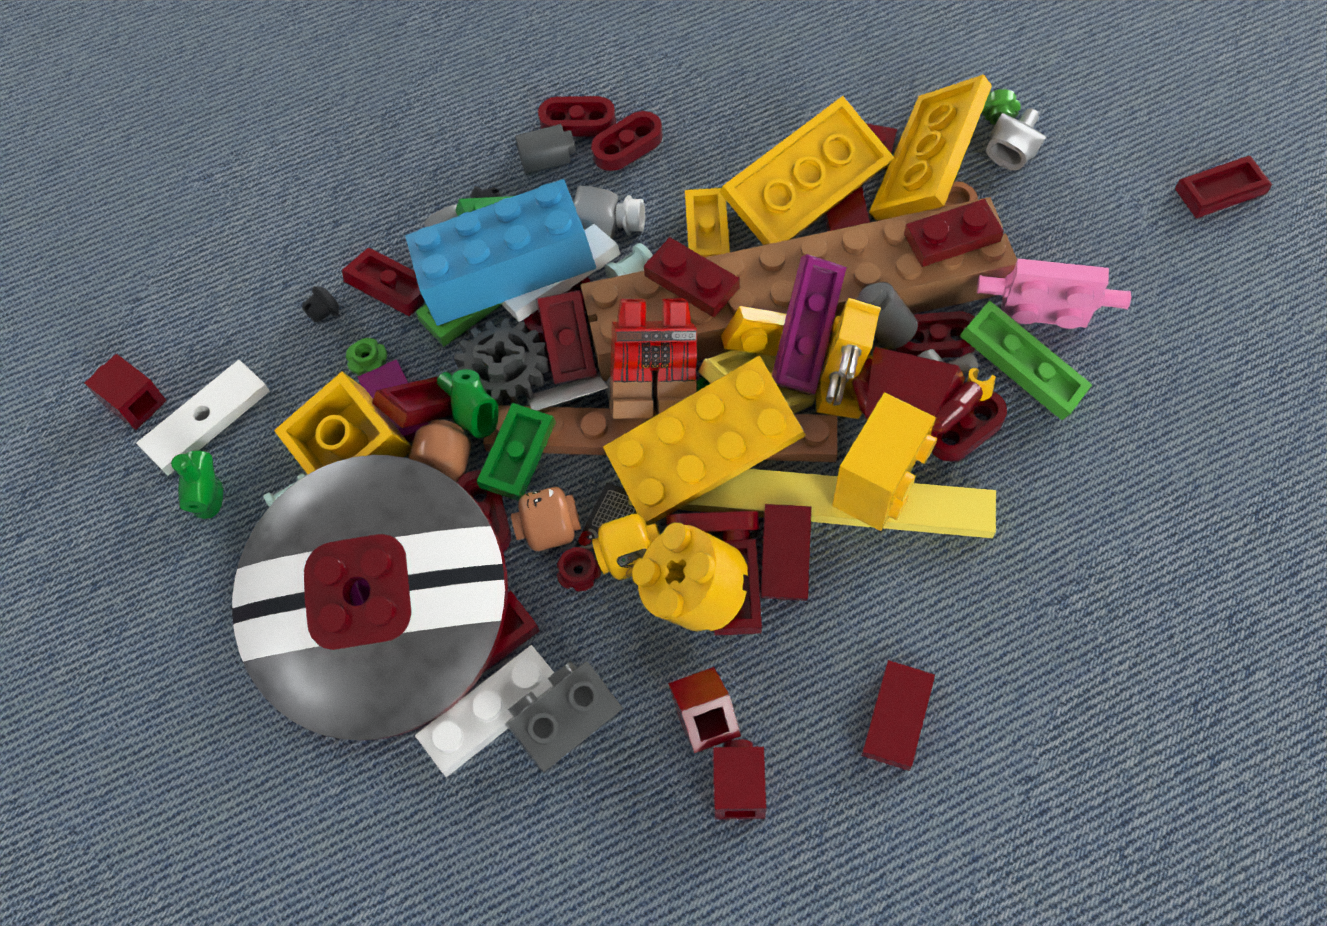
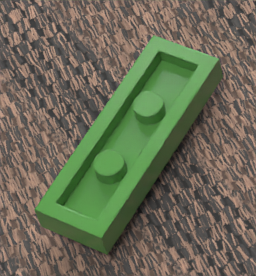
M990 300L959 335L1060 420L1065 419L1072 413L1092 386L1090 382Z

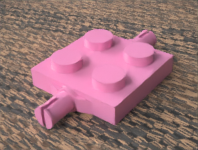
M1017 259L1014 270L1005 278L979 275L977 283V294L1002 295L1001 310L1020 324L1037 322L1055 324L1065 329L1087 328L1093 313L1102 306L1128 310L1131 302V291L1106 289L1109 283V268Z

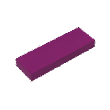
M809 254L801 256L771 375L777 386L807 395L816 394L846 272L845 266Z

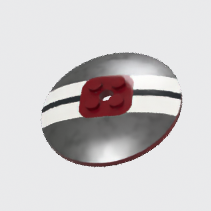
M367 455L336 461L304 476L282 493L263 514L244 547L234 580L232 597L234 634L240 656L251 679L263 696L280 713L308 730L339 739L376 740L402 735L419 729L434 721L458 703L474 686L488 666L501 636L507 611L508 580L505 558L496 531L482 507L461 485L439 470L418 461L390 455ZM365 579L370 586V595L363 604L355 606L350 598V590L357 581Z

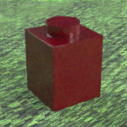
M117 353L84 382L106 408L134 430H137L167 401L147 376Z
M714 667L668 683L680 724L694 753L741 737L730 695Z
M742 739L727 741L723 743V747H713L715 820L765 819L764 747H753L752 741Z

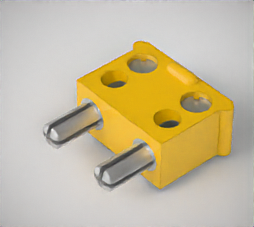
M848 298L841 315L835 318L831 329L833 333L826 349L820 381L829 383L826 401L829 404L832 403L834 395L833 405L841 404L844 389L852 390V380L859 375L872 349L881 307Z

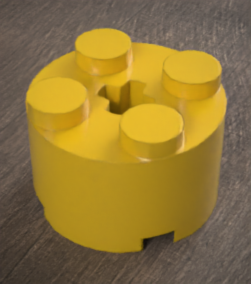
M675 522L665 528L664 532L648 547L643 558L636 562L632 571V579L638 585V592L643 605L651 614L691 631H714L727 625L741 609L747 592L742 589L743 574L748 576V569L744 557L734 546L697 527Z

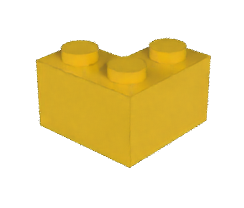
M884 392L839 467L832 506L879 531H882L889 517L897 521L908 502L909 495L907 494L916 478V475L910 473L916 461L925 464L936 444L937 438L931 436L936 417Z

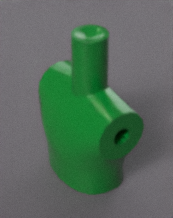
M469 369L458 370L453 375L449 372L441 373L437 378V385L451 397L454 423L462 427V429L469 431L476 438L490 436L498 424V404L494 398L485 392L478 373Z
M189 451L186 454L176 455L171 461V466L179 475L178 502L180 508L184 511L192 512L198 518L208 519L214 517L221 509L224 488L221 480L215 474L212 455L205 451Z

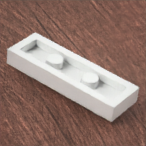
M530 645L463 697L450 710L436 718L414 736L445 777H448L508 729L505 723L513 717L508 710L512 705L531 691L538 698L553 685L547 678L554 671L535 648Z

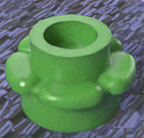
M1005 89L996 90L989 93L981 114L991 124L995 125L1002 113L1013 118L1017 117L1021 104L1016 99L1014 92Z
M363 338L347 349L345 355L346 360L349 361L347 366L351 372L360 376L385 365L387 350L383 344H378L376 339ZM370 354L369 356L362 358L363 355Z

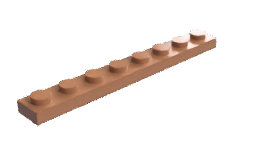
M498 406L497 427L490 436L484 437L483 444L486 451L490 452L510 406ZM547 407L537 410L554 417L556 424L543 453L607 455L603 446L651 419H613L610 410L607 408ZM653 410V417H654V416L657 415L656 412H655V410ZM794 414L806 436L765 459L776 461L836 462L837 415Z

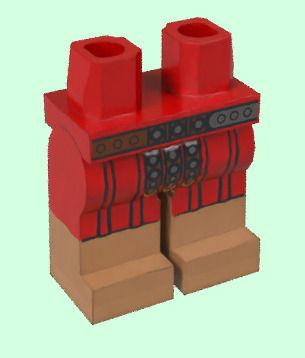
M644 299L620 300L617 322H612L609 410L613 419L653 418V408L658 415L696 392L697 328L691 322L688 301L686 299H662V321H646V301ZM652 371H654V406L652 399Z

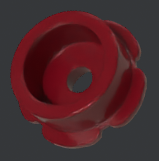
M582 547L568 549L557 562V568L559 569L557 579L566 589L574 588L577 592L589 590L593 587L594 580L601 576L602 570L597 559L594 558V554ZM577 567L583 568L580 574L575 573L574 570Z

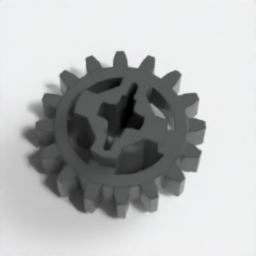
M508 318L503 319L501 327H494L490 320L486 321L487 330L482 333L478 329H471L473 340H461L459 344L463 353L454 356L458 367L455 372L463 369L477 372L480 375V381L485 392L496 400L498 406L502 405L503 400L507 399L510 400L511 404H518V396L522 394L529 399L533 398L531 386L543 387L545 382L542 373L549 372L546 346L544 342H540L538 332L533 330L527 333L526 325L522 321L515 328H511Z

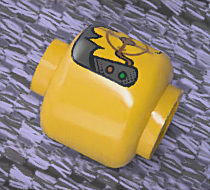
M631 514L602 524L598 530V538L592 539V543L603 574L610 572L617 580L632 577L634 565L643 558L648 547L660 535L656 523L647 526V523L640 514Z

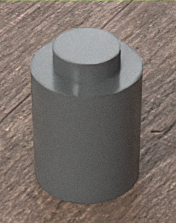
M561 124L515 135L518 153L525 174L571 163L570 155L576 153L571 130L563 131Z
M887 282L870 284L861 290L856 300L881 307L874 335L881 346L895 349L909 342L917 331L918 321L892 285Z

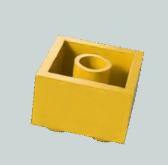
M342 371L274 430L307 475L323 466L352 457L367 455L405 457L411 450V445L387 415L372 404L373 398L366 389Z

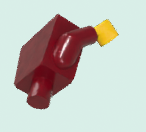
M875 347L873 356H871L870 352L859 375L853 378L852 386L859 411L865 415L866 420H868L885 392L936 417L931 436L936 438L938 434L949 431L979 401L987 400L992 396L996 376L991 375L989 380L979 381L977 380L979 369L971 368L968 373L967 382L964 383L965 377L959 365L888 350V348Z

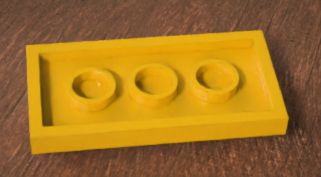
M984 74L918 96L894 152V159L888 166L869 211L876 221L936 209L945 205L992 87Z
M841 96L724 184L719 192L763 245L795 238L885 168L894 157L844 96Z
M759 355L603 446V449L637 514L644 518L648 526L802 439L806 434Z

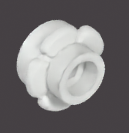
M627 195L623 203H618L616 206L617 227L624 228L628 236H631L632 232H643L645 226L643 199H632L631 195Z

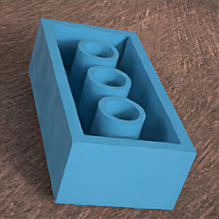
M564 179L544 184L531 191L502 199L489 206L463 213L458 217L405 235L420 293L437 326L597 269L584 228Z

